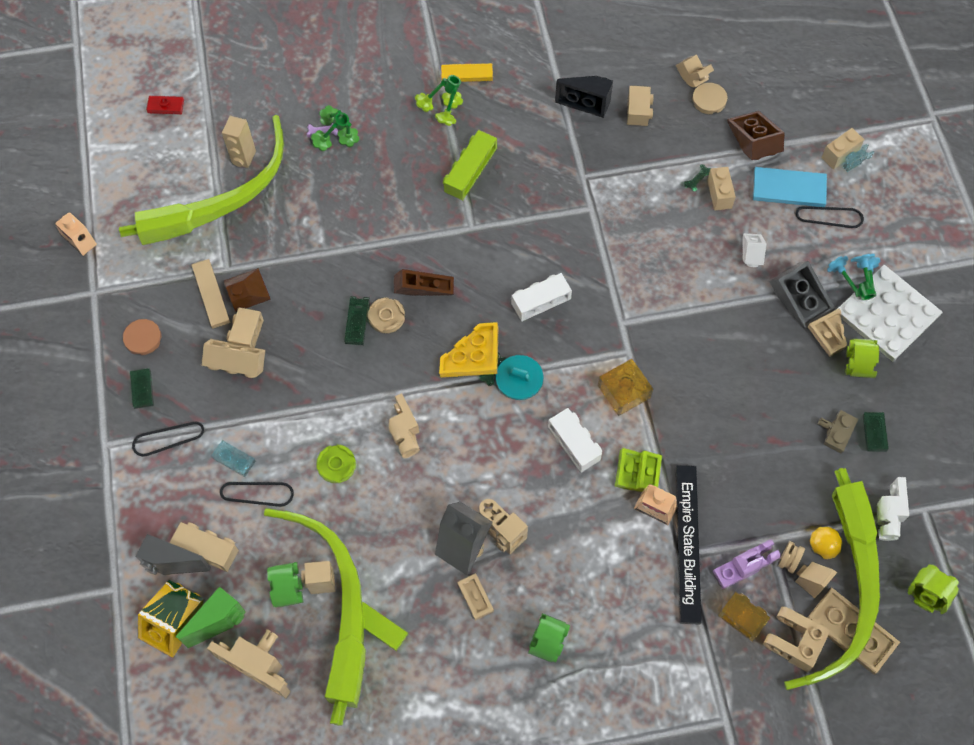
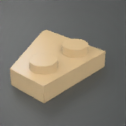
M840 309L823 316L808 326L829 357L844 350L847 346L846 337L844 336V325L841 323Z

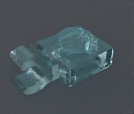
M868 144L863 145L861 150L847 155L843 165L847 172L861 165L864 160L872 158L874 151L866 152Z

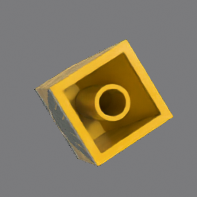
M168 580L139 612L138 639L173 658L182 645V642L176 637L177 634L203 606L204 598L195 592L185 589L181 584Z

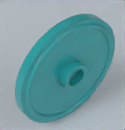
M515 355L505 359L499 365L496 374V384L501 393L514 400H526L535 396L540 391L544 380L543 370L538 362L524 355Z

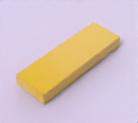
M492 63L441 65V78L447 79L449 75H455L459 77L461 82L493 81Z

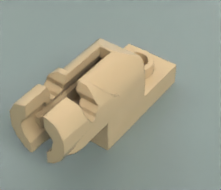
M401 393L395 396L396 403L394 408L398 415L389 419V431L396 445L399 446L402 457L405 459L415 455L420 450L415 434L419 433V426Z

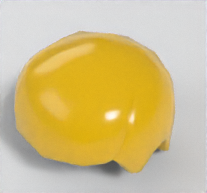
M819 527L812 532L810 545L813 552L821 555L823 559H832L841 552L842 539L835 529Z

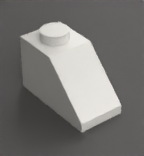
M743 233L744 263L749 267L764 265L766 251L764 238L761 234Z

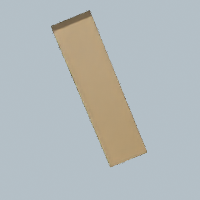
M207 259L191 264L212 329L230 323L210 260Z

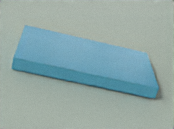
M755 167L753 200L815 207L826 206L827 174Z

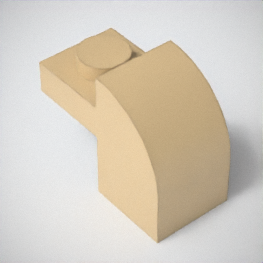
M697 55L691 56L676 65L682 79L691 87H697L709 80V73L714 71L711 64L703 67Z

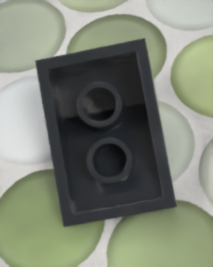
M600 76L559 78L556 81L555 103L604 118L611 102L613 80Z

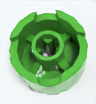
M298 562L267 568V578L270 581L271 589L269 592L273 607L279 608L304 603L302 591H299L303 589L302 578H298L297 575L299 574Z
M542 613L539 619L540 623L533 634L528 654L551 663H556L564 646L561 643H563L564 638L567 636L570 625Z

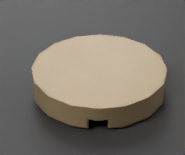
M715 83L699 85L694 90L692 97L695 108L705 114L721 112L725 108L728 99L724 88Z
M384 297L371 304L368 311V320L374 330L380 333H391L397 331L403 325L405 311L403 305L398 300Z

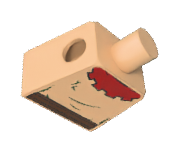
M67 213L56 222L55 225L60 235L82 256L97 245L87 228L71 213ZM81 235L83 240L78 241V237Z
M649 484L642 491L634 509L663 524L669 525L677 509L676 497L663 489Z

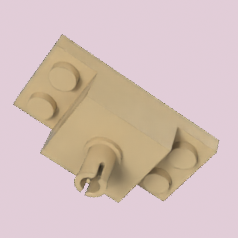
M266 630L257 646L241 637L237 639L232 649L222 642L216 644L212 641L207 649L217 659L285 699L291 692L287 688L288 683L277 675L282 665L274 656L268 653L278 638L270 630Z

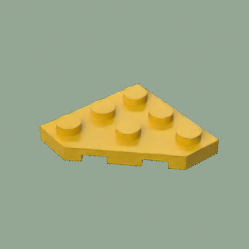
M498 323L478 324L473 328L474 331L467 337L464 336L454 345L455 348L448 354L442 355L440 357V377L497 374Z

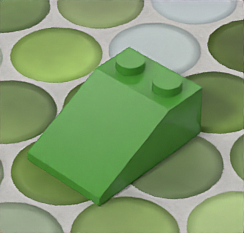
M219 587L176 637L187 648H190L233 628L234 625H238L243 620L246 612L237 600Z

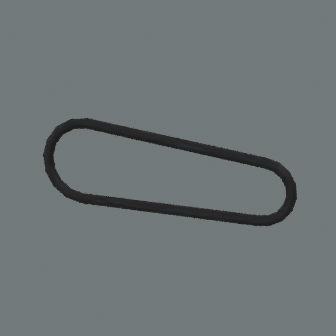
M802 206L796 210V217L800 221L858 228L864 222L863 214L854 208ZM801 209L849 210L859 213L861 222L858 225L851 226L800 218L798 213Z
M195 421L142 433L134 439L132 449L138 456H149L200 438L204 434V426L200 422ZM194 424L201 426L202 429L201 433L196 437L146 454H141L135 449L136 441L142 436Z
M227 482L221 487L220 496L226 501L282 507L292 501L294 490L288 483ZM228 485H284L290 489L291 496L287 502L277 504L226 498L223 495V489Z

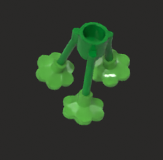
M330 105L320 110V123L327 126L333 123V125L326 133L318 130L311 135L312 145L315 148H319L321 151H326L327 148H330L332 143L329 135L335 128L343 129L338 132L341 145L352 147L354 143L359 141L358 131L355 128H350L352 124L349 122L347 114Z

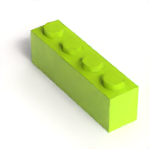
M480 130L471 136L469 145L462 150L459 160L454 162L451 172L443 179L445 193L462 201L464 200L496 151V137Z

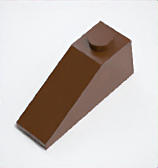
M402 269L394 275V293L410 296L454 295V277Z

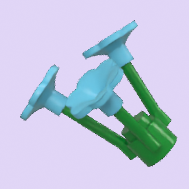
M865 254L851 259V262H857V267L864 271L866 281L860 283L859 288L855 286L846 273L844 266L847 264V256H840L828 265V272L838 271L839 274L844 276L854 290L856 297L861 296L862 300H870L876 297L872 272L874 271L873 268L879 266L878 263L881 260L879 257H875V254Z

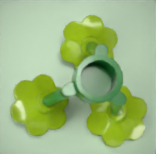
M449 75L447 79L443 78L441 83L430 94H417L415 96L416 105L422 108L424 112L431 111L434 108L432 97L444 86L447 93L442 94V99L447 109L444 112L436 113L435 118L439 123H444L448 126L456 124V119L451 115V108L455 109L463 103L461 93L457 92L461 80L455 75Z

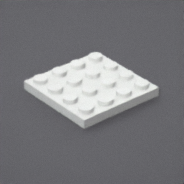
M883 265L873 275L876 297L870 300H862L861 296L856 297L854 292L838 309L841 310L840 317L863 338L878 340L876 345H879V351L894 362L943 312L887 266Z

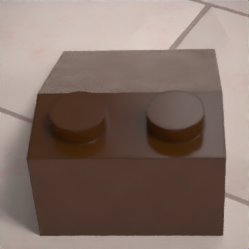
M759 110L727 119L743 153L751 160H759L766 156H773L784 152L785 133Z

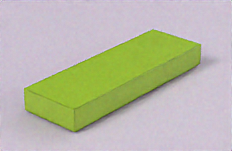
M362 601L364 630L397 651L408 636V632Z

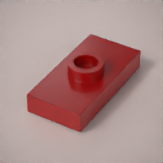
M149 96L147 113L182 115L184 98L176 96Z

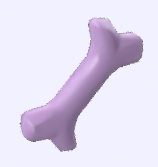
M333 123L323 127H313L309 124L307 126L309 130L307 137L311 139V135L318 130L326 133ZM337 128L331 132L335 136H338Z

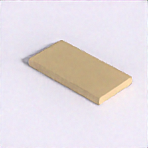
M831 587L807 618L831 630L828 638L846 651L853 640L857 628L859 609ZM875 622L870 639L856 661L875 675L899 645L900 641Z

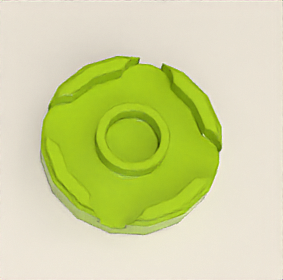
M343 445L328 446L320 452L316 464L319 475L330 483L347 481L356 469V460L353 452Z

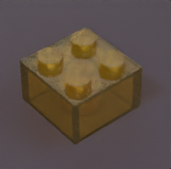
M633 359L599 376L598 387L618 416L647 401L652 396L653 387Z

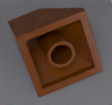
M259 268L224 280L235 312L238 311L239 307L246 309L271 300Z

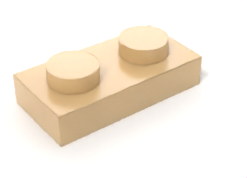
M476 573L457 582L475 621L494 612Z

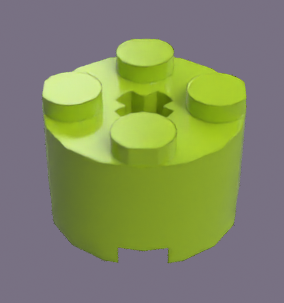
M853 339L849 341L846 357L850 358L849 364H846V375H850V377L876 378L877 371L873 370L876 364L879 363V345H876L878 340Z
M929 564L926 568L919 570L908 588V595L912 594L915 598L913 602L930 613L937 610L944 614L958 594L959 588L957 585L959 582L955 577L948 576L935 565Z

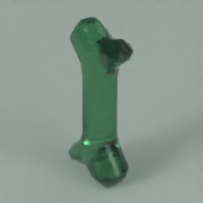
M700 164V172L693 179L684 181V187L697 191V184L705 176L709 175L711 168Z
M499 352L498 367L505 359H507L505 357H501ZM495 374L479 376L480 380L485 381L488 386L494 385L493 378Z

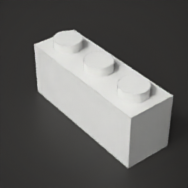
M562 273L551 275L540 283L536 282L529 288L516 291L512 295L511 304L522 322L570 300L572 290Z
M567 408L548 420V428L582 473L601 460L602 450L597 443H593L589 431L585 427L582 428L578 416Z

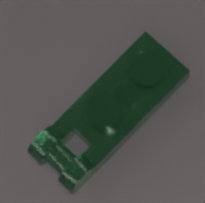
M350 296L344 338L345 344L364 345L370 297H363L362 299L357 298V296Z

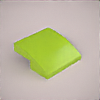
M626 448L620 449L615 487L642 492L649 484L658 487L662 455L648 451L640 453Z

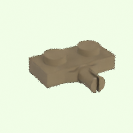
M842 410L838 412L832 423L821 417L818 425L828 429L824 445L842 453L858 419Z

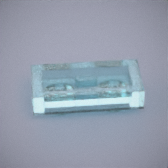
M223 440L211 455L212 459L243 477L247 475L256 462L253 457Z

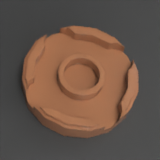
M139 319L132 322L123 333L125 347L132 354L147 355L154 352L159 347L162 338L158 325L147 319Z

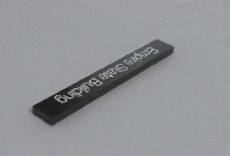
M676 465L680 624L701 625L696 466Z

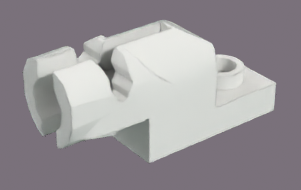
M897 477L890 485L891 496H882L876 505L877 523L882 525L878 529L879 540L892 541L899 539L901 522H904L909 517L906 477Z

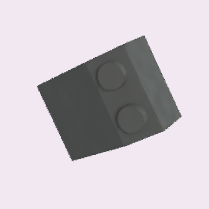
M809 261L799 262L769 281L778 298L803 328H807L810 323L835 310Z
M462 502L448 504L440 522L435 555L465 575H469L493 522Z
M149 534L146 535L135 556L140 561V565L145 567V571L156 575L157 572L162 575L207 572L211 569L203 556Z

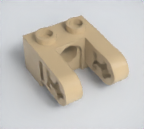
M485 499L480 503V514L493 522L489 533L495 539L497 547L502 552L507 551L511 554L527 539L528 526L514 512L509 515L492 499ZM485 506H493L492 509H485Z
M781 607L777 619L801 632L800 637L802 639L796 647L776 635L768 634L763 645L789 660V663L808 672L813 668L831 630L790 608Z

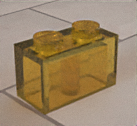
M737 592L734 593L718 615L752 642L770 619L763 608L754 606L750 603V599L747 596Z

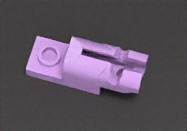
M768 540L714 569L713 573L722 589L758 573L761 568L780 559L779 550L770 553L767 558L761 556L772 549L771 546L774 545V542Z

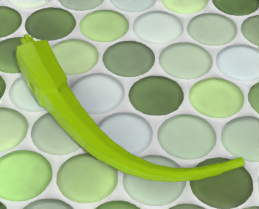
M274 115L272 117L275 129L273 157L268 166L255 178L229 192L186 205L178 203L135 212L136 224L119 227L120 236L126 237L138 234L142 245L172 239L191 233L194 228L214 221L251 201L268 186L277 173L283 157L284 139L279 116Z
M839 468L834 471L839 487L834 489L832 498L846 541L851 546L859 589L857 628L849 648L839 659L820 671L785 681L786 690L815 684L845 670L860 656L865 648L878 615L880 584L876 545L877 530L863 482L851 483L846 468Z
M266 508L264 516L299 523L318 533L331 547L336 558L341 576L342 614L339 642L335 645L325 698L329 703L334 704L330 724L342 726L346 708L358 707L365 666L364 615L358 571L344 543L334 531L323 523L290 511Z

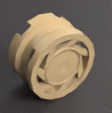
M789 541L777 566L780 568L785 567L788 569V572L793 574L803 556L805 548L802 546L797 547L794 542Z

